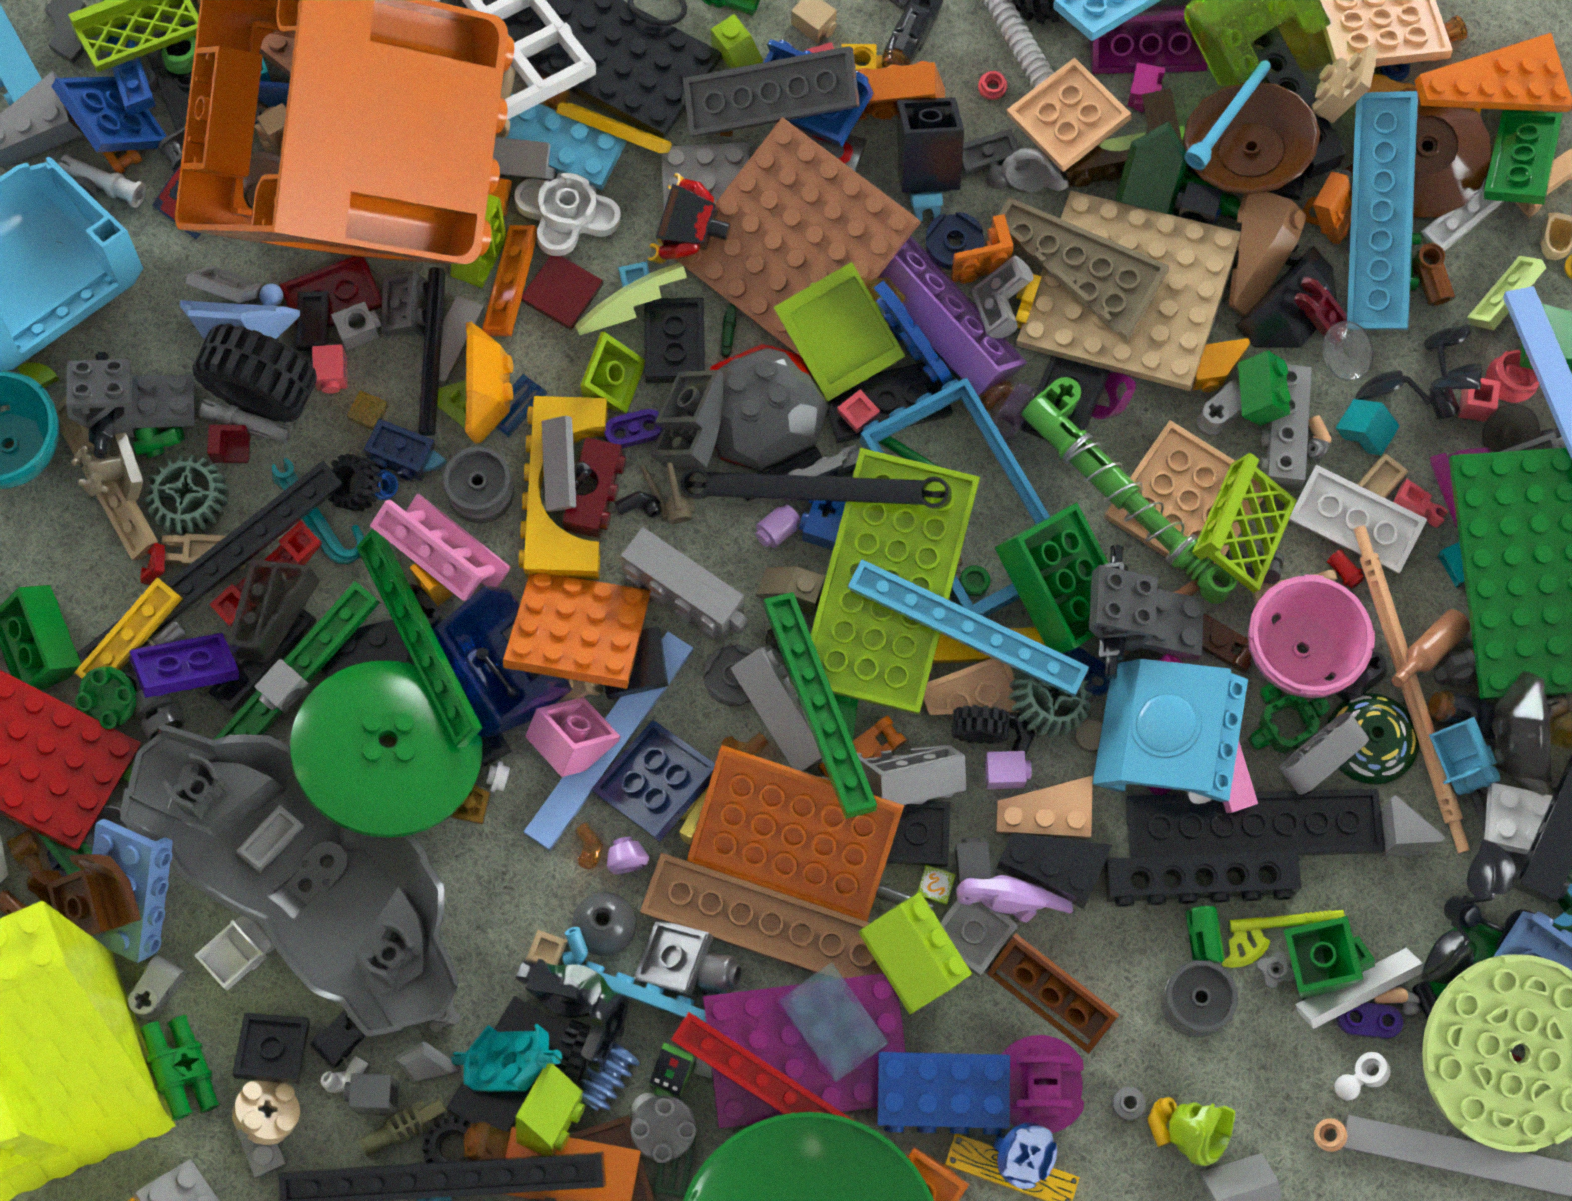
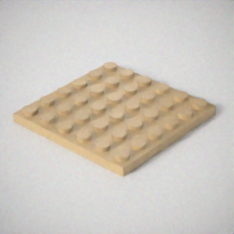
M1070 191L1061 216L1062 220L1169 265V272L1127 343L1043 268L1040 274L1042 278L1027 323L1022 325L1017 338V346L1191 391L1237 253V240H1240L1241 232Z

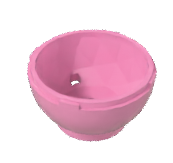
M1305 574L1304 576L1281 581L1268 589L1260 598L1251 614L1248 631L1249 650L1261 674L1276 688L1290 695L1305 698H1323L1348 687L1365 671L1372 657L1375 631H1373V625L1367 610L1357 596L1344 586L1324 578V576ZM1275 615L1279 616V620L1273 624L1272 617ZM1297 645H1304L1307 648V653H1300L1297 650ZM1330 675H1333V676H1334V679L1331 680V681H1330V680H1325V679H1327Z

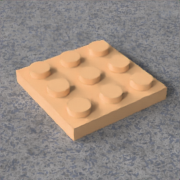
M1075 57L1007 109L1008 117L1062 172L1132 119L1131 112Z

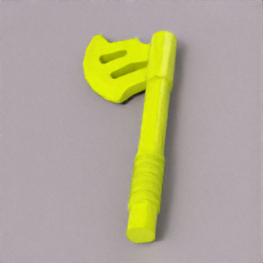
M1327 910L1313 913L1306 912L1304 914L1229 920L1230 933H1233V937L1228 940L1230 955L1221 965L1229 968L1243 967L1259 959L1270 944V940L1265 938L1261 931L1263 929L1313 924L1344 917V911ZM1247 931H1250L1256 943L1255 948L1251 946L1247 939ZM1239 943H1241V946L1245 952V956L1240 957L1237 947Z

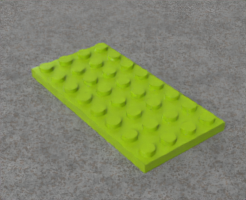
M860 448L853 473L854 478L925 480L929 477H938L946 481L951 487V500L942 509H932L926 505L846 502L813 623L811 638L834 694L920 715L940 633L849 590L848 585L861 559L949 600L980 477ZM933 482L927 486L926 490L943 492L945 487L939 482ZM925 497L926 501L932 504L943 500V498Z

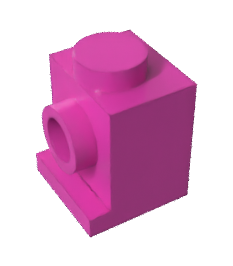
M1137 62L1127 106L1134 107L1139 112H1144L1142 94L1161 90L1166 68Z

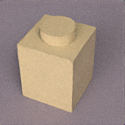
M801 0L791 10V24L816 43H819L824 36L828 38L837 27L836 9L823 0Z

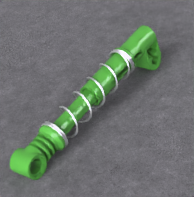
M1059 378L1035 397L1023 410L1021 416L1059 452V458L1064 464L1071 463L1084 476L1083 482L1089 480L1105 496L1104 502L1110 501L1119 510L1122 508L1127 510L1125 522L1135 518L1149 532L1145 541H1150L1155 537L1169 551L1166 557L1167 563H1170L1173 568H1180L1182 571L1187 569L1185 574L1187 576L1192 574L1191 579L1193 581L1198 580L1197 585L1200 587V593L1206 601L1213 604L1226 601L1236 586L1237 580L1217 563L1214 564L1212 559L1206 557L1200 560L1195 556L1192 551L1198 536L1196 534L1184 536V523L1175 522L1171 524L1162 515L1164 510L1163 503L1154 502L1150 504L1142 496L1143 483L1134 482L1122 471V463L1113 462L1102 451L1101 443H1093L1090 433L1086 430H1080L1068 419L1075 410L1081 396L1079 384L1072 378ZM1057 398L1061 400L1058 408L1054 406ZM1160 504L1161 511L1159 512L1153 506ZM1177 524H1181V532H1179L1174 526ZM1213 580L1221 582L1224 587H1218Z

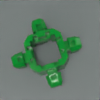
M1269 683L1260 690V696L1264 704H1268V706L1261 713L1258 724L1260 728L1250 735L1248 742L1254 750H1261L1270 744L1275 751L1284 754L1295 748L1296 750L1299 749L1318 732L1319 718L1325 715L1330 708L1327 700L1323 697L1307 702L1305 697L1290 694L1282 698L1280 689ZM1292 707L1294 711H1298L1299 717L1307 727L1305 728L1306 732L1293 739L1286 740L1285 736H1280V731L1271 720L1273 718L1272 715L1285 708Z

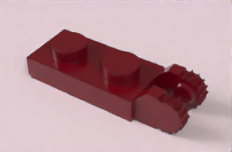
M1304 277L1301 285L1306 292L1312 294V298L1305 293H1298L1294 301L1299 308L1305 310L1306 315L1326 341L1330 344L1338 345L1347 325V315L1328 289L1324 288L1318 280L1312 277Z

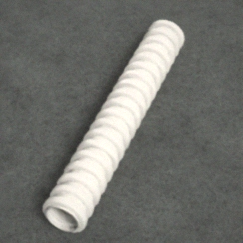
M984 0V4L992 15L993 20L997 22V27L1001 29V34L1005 36V41L1009 43V48L1013 51V55L1018 58V63L1022 65V70L1026 72V77L1030 79V84L1035 88L1054 73L1050 68V64L1045 61V56L1041 54V49L1037 47V42L1033 39L1031 32H1028L1029 28L1027 25H1024L1025 22L1020 18V13L1016 10L1012 0Z

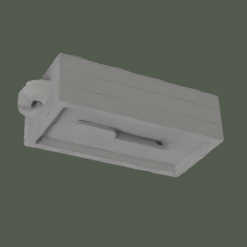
M644 527L641 528L621 554L624 579L634 588L639 589L643 587L646 590H651L649 596L653 601L661 606L668 604L674 608L675 615L686 623L693 621L699 625L700 632L711 640L718 638L723 642L732 630L741 634L748 626L746 623L748 619L744 616L743 594Z

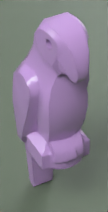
M1005 875L995 876L992 879L967 878L959 884L956 891L957 901L961 904L971 905L974 902H982L992 911L1014 914L1016 918L1026 923L1036 915L1037 909H1043L1044 907L1066 913L1073 912L1072 901L1053 894L1043 887Z

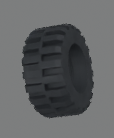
M219 324L210 329L192 366L195 380L201 383L204 389L212 392V395L221 398L230 405L238 406L244 412L283 423L292 422L300 417L317 381L315 368H313L309 361L304 359L303 355L293 351L288 345L278 342L275 338L265 336L256 330L252 331L246 327L234 326L232 324Z

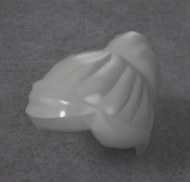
M1022 148L1008 156L1003 162L1002 174L1008 184L1027 194L1042 190L1045 187L1060 191L1069 186L1067 180L1062 178V171L1041 149Z

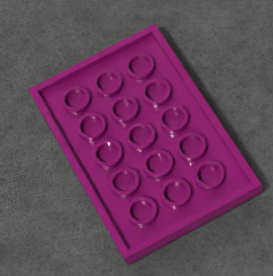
M884 973L702 996L705 1023L841 1112L878 1107L879 1052H906L899 997ZM711 1067L718 1128L755 1124L768 1118L784 1115Z

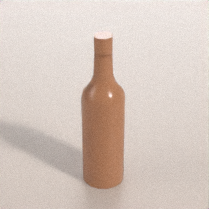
M1447 610L1408 648L1406 654L1407 663L1392 677V683L1396 687H1401L1416 672L1432 670L1470 631V622L1467 617L1458 610Z

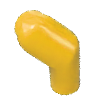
M1170 1097L1158 1099L1147 1117L1148 1125L1157 1147L1171 1143L1166 1125L1177 1108V1104Z

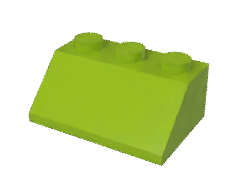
M921 892L899 903L858 931L909 1014L914 1013L972 974Z

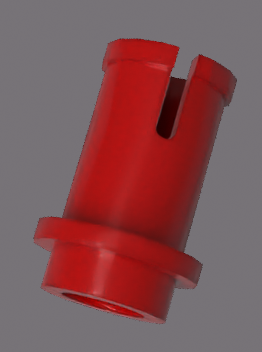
M1342 549L1336 551L1326 561L1344 580V586H1349L1353 589L1365 579L1363 569H1358L1344 554Z

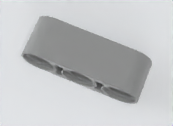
M1350 712L1343 713L1333 719L1285 759L1279 769L1298 794L1307 793L1366 745L1369 737Z

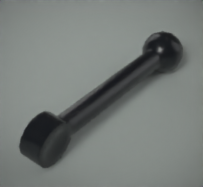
M479 648L476 651L477 659L487 664L506 688L508 697L516 699L519 696V690L516 687H512L489 658L488 650L486 648Z

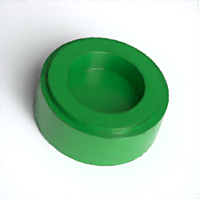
M971 565L962 571L959 582L967 595L980 596L989 588L990 575L985 568Z

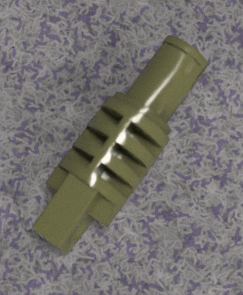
M441 1098L427 1105L421 1099L388 1117L383 1122L384 1126L359 1139L361 1148L368 1157L392 1143L400 1145L426 1131L432 1124L435 1125L433 1118L445 1112L446 1106Z

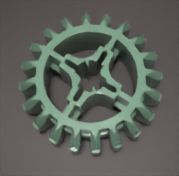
M191 454L188 461H185L182 455L178 456L177 463L167 459L166 464L168 467L163 469L161 466H157L156 470L159 475H149V480L153 485L145 486V492L150 495L145 498L146 505L150 507L148 509L149 515L155 517L154 521L158 526L164 525L165 530L169 533L176 529V533L182 536L187 528L190 534H195V527L198 526L202 531L206 532L207 526L205 523L210 521L211 524L216 525L217 520L214 514L224 515L225 511L220 505L228 504V498L224 495L229 491L227 485L223 484L225 477L222 473H218L219 470L215 464L209 465L208 460L205 458L197 461L196 456ZM195 476L204 478L209 482V492L197 487ZM181 477V479L177 483L171 484L176 479ZM164 498L176 503L177 514L171 513L164 508ZM202 506L197 511L192 513L195 507Z
M1019 670L1015 671L1013 675L1015 679L1009 685L1014 691L1010 693L1008 699L1016 701L1011 711L1020 712L1021 715L1018 721L1026 720L1028 722L1027 730H1032L1036 727L1038 736H1043L1047 733L1049 738H1054L1057 735L1061 737L1066 736L1070 731L1078 729L1080 723L1086 720L1088 716L1086 712L1092 706L1086 701L1091 697L1092 693L1084 689L1088 686L1089 681H1082L1074 697L1042 681L1036 683L1033 681L1034 677ZM1062 708L1067 710L1064 717L1053 716L1056 710Z

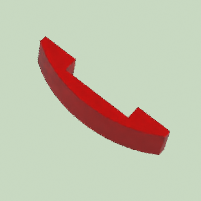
M301 520L278 541L281 545L236 586L231 584L209 604L230 627L248 617L286 585L305 566L322 544Z

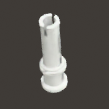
M67 154L61 160L67 162L68 165L59 162V166L70 176L89 178L98 188L105 190L108 197L114 199L117 197L128 201L129 206L136 208L145 198V183L140 181L132 182L125 179V176L118 172L107 173Z

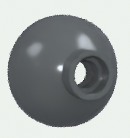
M598 892L586 897L578 905L573 915L572 927H580L589 953L598 956H609L622 951L631 942L636 930V918L632 907L624 898L610 892ZM600 915H607L609 922L601 926L597 923V918Z

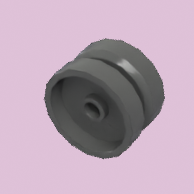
M480 446L465 448L455 454L446 465L443 476L445 491L451 507L464 520L478 524L493 522L503 516L512 505L515 493L513 480L508 464L499 453L490 448Z
M1195 960L1182 965L1166 982L1161 994V1009L1166 1021L1177 1032L1188 1037L1203 1038L1216 1033L1233 1017L1238 1005V989L1232 976L1222 966L1211 961ZM1195 996H1202L1205 1001L1203 1003H1199L1196 1000Z

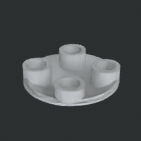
M652 1097L643 1102L635 1111L630 1126L631 1137L636 1148L643 1155L657 1162L665 1163L681 1156L692 1145L696 1135L695 1118L691 1109L683 1101L675 1097Z

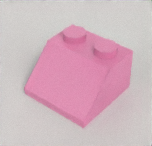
M584 697L537 708L525 736L561 777L586 771L618 743L621 738Z

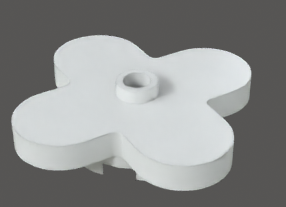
M558 172L557 178L550 182L541 179H528L520 183L515 190L516 209L523 216L540 221L537 229L538 245L542 251L552 256H563L570 253L575 248L581 233L597 237L613 234L618 229L621 221V212L617 203L610 198L596 195L597 188L589 185V181L586 178L577 174H561Z

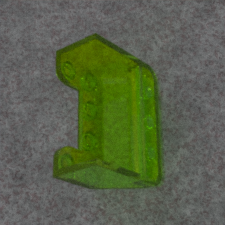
M1192 0L1184 11L1185 21L1219 86L1241 84L1246 81L1258 66L1257 56L1250 43L1293 14L1300 28L1307 33L1319 32L1331 24L1320 0Z

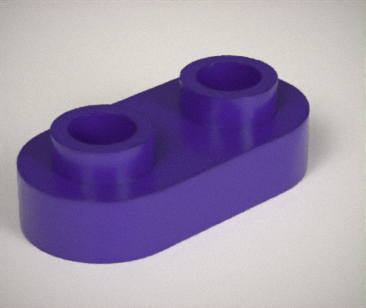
M644 409L611 418L606 423V431H604L606 441L621 445L623 449L658 439L662 428L655 424L659 412L654 409ZM647 423H652L655 426L650 431L645 430L643 427ZM617 431H624L626 433L622 438L614 436Z
M1363 1003L1338 1016L1337 1023L1342 1031L1350 1035L1390 1039L1402 1030L1403 1017L1392 1006ZM1351 1012L1359 1014V1023H1354L1350 1019ZM1383 1016H1388L1391 1018V1027H1387L1383 1024Z

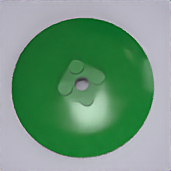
M371 661L356 664L336 672L321 682L308 695L300 707L293 724L290 756L295 778L303 794L327 819L347 830L362 835L385 838L402 837L423 832L438 825L456 812L465 802L479 774L482 760V738L479 731L465 747H456L416 665L399 661ZM383 736H392L397 743L393 747L386 748L379 743V739Z

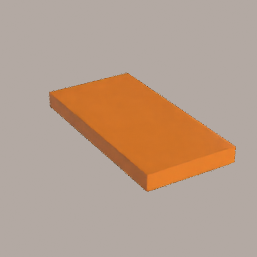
M516 1127L511 1128L505 1158L542 1156L516 1143ZM569 1137L562 1151L557 1150L554 1155L604 1152L605 1187L504 1193L503 1195L530 1200L532 1198L545 1200L546 1197L556 1198V1201H632L641 1151Z

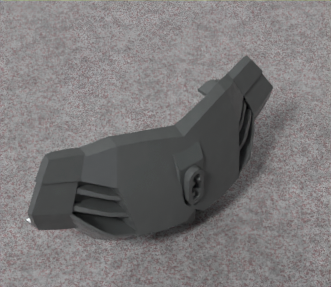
M164 724L159 726L158 735L137 751L128 788L125 787L120 820L128 827L153 841L164 837L171 839L173 844L170 864L177 874L211 899L242 916L260 923L277 952L312 993L340 1003L365 1036L401 1031V1027L443 1017L460 980L439 936L445 908V886L427 860L428 854L415 836L408 835L390 838L367 836L347 830L327 819L308 801L299 787L291 764L290 746L269 735H228L211 740ZM280 804L304 825V828L259 874L236 854V850ZM332 858L334 860L330 868H323V861L325 859ZM311 881L312 888L308 892H302V884Z

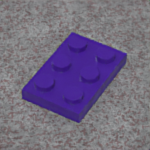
M223 633L130 650V661L145 698L239 680L238 667Z

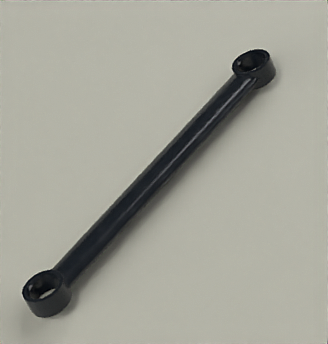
M690 468L685 471L680 481L683 493L688 497L698 500L704 499L707 496L911 504L926 505L932 509H942L947 506L952 496L949 484L938 477H929L925 480L725 473L707 472L700 468ZM695 473H701L705 476L706 482L689 481V479ZM933 482H939L944 485L945 491H928L926 488ZM688 487L705 489L698 494L690 493ZM925 497L943 498V500L932 504L927 502Z

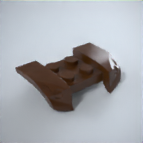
M102 854L69 855L70 861L81 870L64 877L61 876L58 870L45 872L31 871L26 880L28 890L92 937L141 920L130 880L111 856Z

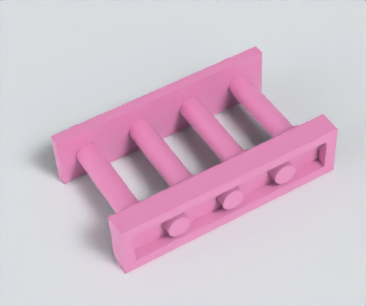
M416 494L406 511L392 500L385 501L370 527L463 601L471 598L480 582L492 592H496L511 569L507 563L420 494Z

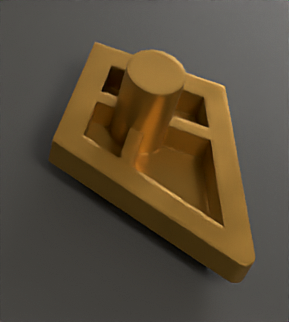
M474 785L465 802L451 817L453 819L483 824L490 793Z

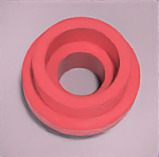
M990 71L980 78L978 90L984 98L997 100L1006 93L1007 81L1001 73ZM989 84H995L998 88L990 89L987 86Z

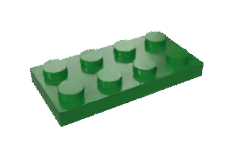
M1502 110L1484 189L1485 200L1545 205L1563 113Z

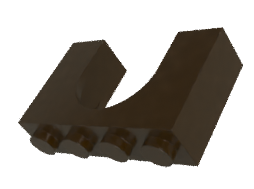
M1171 88L1142 94L1147 123L1145 135L1169 120L1183 145ZM1096 146L1066 170L1069 187H1084L1092 182L1102 180L1113 181L1120 178L1129 149L1109 151Z

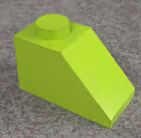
M735 14L711 28V46L721 52V58L730 69L764 62L751 34Z

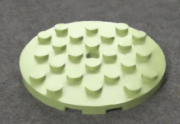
M1525 954L1491 957L1474 964L1460 973L1448 984L1435 1002L1423 1037L1422 1057L1425 1078L1429 1091L1442 1114L1453 1126L1469 1138L1498 1150L1532 1152L1554 1143L1559 1144L1572 1136V971L1567 967L1545 958ZM1522 1044L1525 1048V1056L1522 1060L1516 1062L1510 1050L1516 1045Z

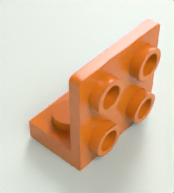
M1005 214L993 216L991 228L987 229L989 241L985 242V247L954 254L951 280L953 282L960 281L962 284H967L975 281L977 277L990 275L1012 257L1014 245Z

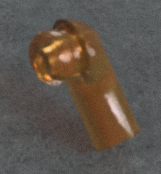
M1003 380L988 389L980 400L989 413L1001 397L1006 401H1011L1016 395L1017 389L1011 385L1010 381Z
M758 732L747 742L737 741L731 736L723 739L721 746L724 745L755 756L769 742L761 732Z
M585 822L575 829V833L584 844L581 856H578L577 861L581 868L593 869L600 862L603 843L588 822Z

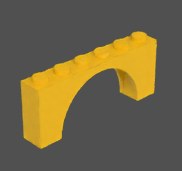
M534 396L533 406H528L527 423L532 425V435H526V453H530V463L524 464V481H529L528 492H523L522 509L527 510L526 521H521L520 537L525 539V550H519V568L524 569L526 578H528L529 574L547 573L556 576L599 580L601 556L599 542L584 540L565 532L552 521L542 505L541 487L544 478L542 421L560 416L572 417L573 444L585 440L586 437H605L604 431H606L608 420L607 398Z

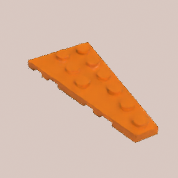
M1551 33L1422 73L1414 80L1421 106L1569 112L1572 109V96Z

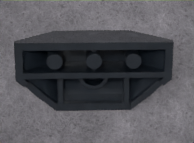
M1314 246L1310 247L1235 325L1245 338H1249V342L1253 347L1300 348L1317 330L1316 326L1306 315L1305 310L1299 308L1294 301L1298 293H1305L1312 298V294L1306 292L1301 285L1304 277H1312L1318 280L1337 301L1333 268Z

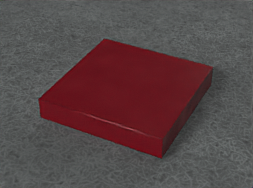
M551 255L523 293L521 301L567 329L572 330L604 284L602 279L566 258Z

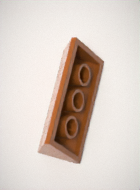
M1017 934L1012 937L986 973L1088 1054L1120 1015ZM999 969L1090 1039L1089 1044L1084 1043L995 972Z

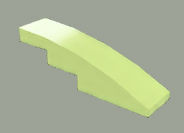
M678 262L649 273L624 286L599 303L576 323L577 333L580 336L637 318L633 306L662 298L659 286L687 278L684 266Z

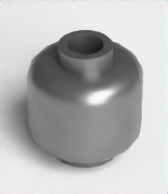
M707 952L699 967L698 980L696 982L698 989L702 993L714 995L731 993L733 989L737 990L742 976L741 965L737 964L735 957L732 955Z

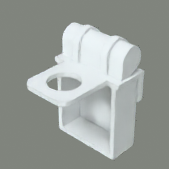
M242 915L235 921L232 919L225 929L194 955L226 991L251 969L254 971L268 958L266 954L275 949L260 923Z

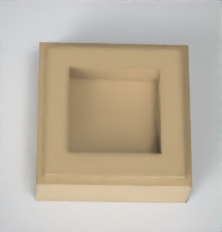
M537 930L526 961L536 964L538 959H543L548 964L559 965L568 941Z

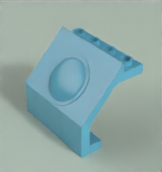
M1136 659L1118 663L1117 678L1110 679L1092 784L1116 792L1125 791L1126 784L1192 792L1219 802L1229 801L1248 679L1231 673L1229 668L1148 659Z

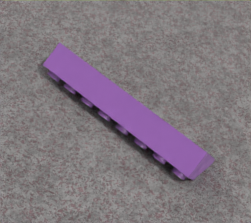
M912 236L908 238L873 283L876 286L884 280L905 306L907 313L915 323L914 325L917 324L931 343V347L945 360L946 366L953 372H956L962 379L967 377L978 396L992 392L1027 364V361L1005 337L996 339L987 335L978 308L949 276L931 260L927 252Z

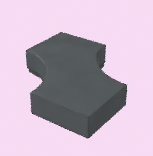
M52 0L44 9L55 24L54 36L49 43V47L52 51L74 64L85 50L74 34L68 14L87 6L82 0Z

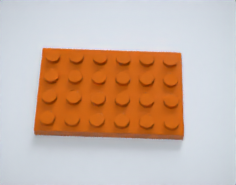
M722 745L718 752L687 861L868 922L904 805L873 795L877 803L876 811L845 819L830 780Z

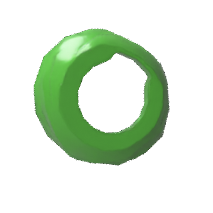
M196 35L185 39L191 43V49L183 56L168 55L167 47L161 49L167 70L176 74L192 72Z

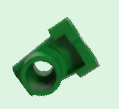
M159 427L137 428L134 430L137 440L133 442V446L137 455L146 453L147 458H151L164 453L163 447H170L181 443L182 440H185V434L182 427H169L161 432Z

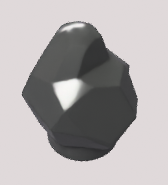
M1469 648L1462 652L1460 650L1450 651L1435 667V681L1440 685H1449L1450 687L1474 682L1477 671L1475 656Z

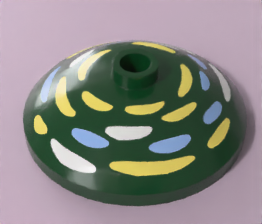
M1365 693L1357 699L1343 701L1337 706L1327 724L1337 716L1350 712L1369 737L1366 745L1338 768L1343 774L1360 783L1380 785L1400 778L1410 769L1417 757L1419 742L1410 714L1400 703L1384 695ZM1372 730H1379L1382 735L1381 738L1374 737Z

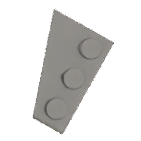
M53 71L0 114V166L2 168L14 165L83 135L82 130L51 87L55 79L59 78Z
M950 745L911 748V754L892 756L891 750L881 751V757L865 759L862 758V753H857L872 793L875 796L902 805L923 804L928 799L936 797L948 798L952 797L954 793L966 790L965 755Z

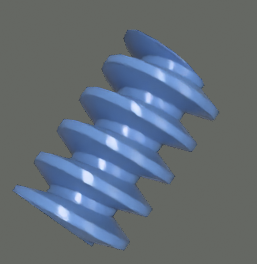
M614 1043L601 1073H596L591 1068H588L586 1073L591 1078V1081L580 1079L579 1084L584 1090L582 1092V1103L598 1112L599 1108L610 1110L611 1107L605 1099L607 1097L612 1099L618 1098L613 1087L624 1088L626 1086L620 1077L621 1075L632 1077L633 1074L627 1066L629 1064L639 1066L640 1063L636 1057L617 1043Z

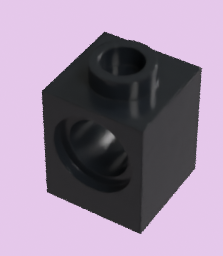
M1188 181L1186 191H1179L1175 208L1180 209L1178 217L1213 225L1223 190Z

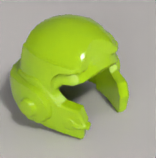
M1197 1102L1180 1104L1173 1112L1169 1122L1171 1143L1176 1144L1180 1152L1186 1155L1190 1162L1195 1165L1209 1166L1215 1163L1223 1155L1230 1141L1235 1120V1110L1227 1106L1216 1108L1213 1103L1207 1106L1200 1105Z

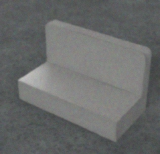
M495 137L493 159L497 160L501 175L553 180L556 177L555 168L548 167L550 143Z

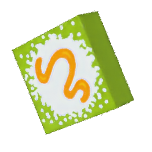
M926 865L918 892H921L925 900L947 906L956 874Z

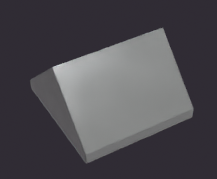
M1396 795L1380 810L1384 842L1383 857L1427 855L1445 839L1444 835Z
M1262 1153L1200 1172L1209 1201H1282L1279 1181Z

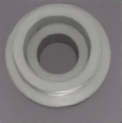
M1134 1087L1120 1089L1113 1098L1114 1111L1125 1120L1137 1119L1143 1114L1146 1107L1144 1095ZM1131 1097L1134 1099L1135 1107L1133 1109L1125 1107V1098Z

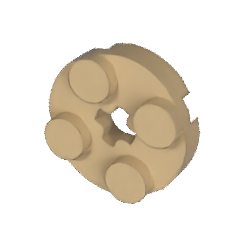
M259 1080L246 1083L237 1096L232 1109L233 1122L237 1129L240 1130L241 1128L248 1135L247 1139L257 1144L272 1145L284 1140L287 1135L292 1133L300 1117V1106L294 1095L293 1087L287 1083ZM267 1106L273 1110L270 1118H266L264 1112H259L258 1109Z

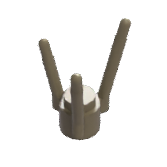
M671 462L667 463L673 495L667 498V504H665L647 467L644 464L641 465L640 469L653 495L661 502L659 505L662 509V518H668L670 524L690 521L693 518L692 513L696 512L694 498L687 496V499H685L684 494H679L673 464ZM694 475L690 477L689 481H694ZM688 487L690 493L694 494V488Z

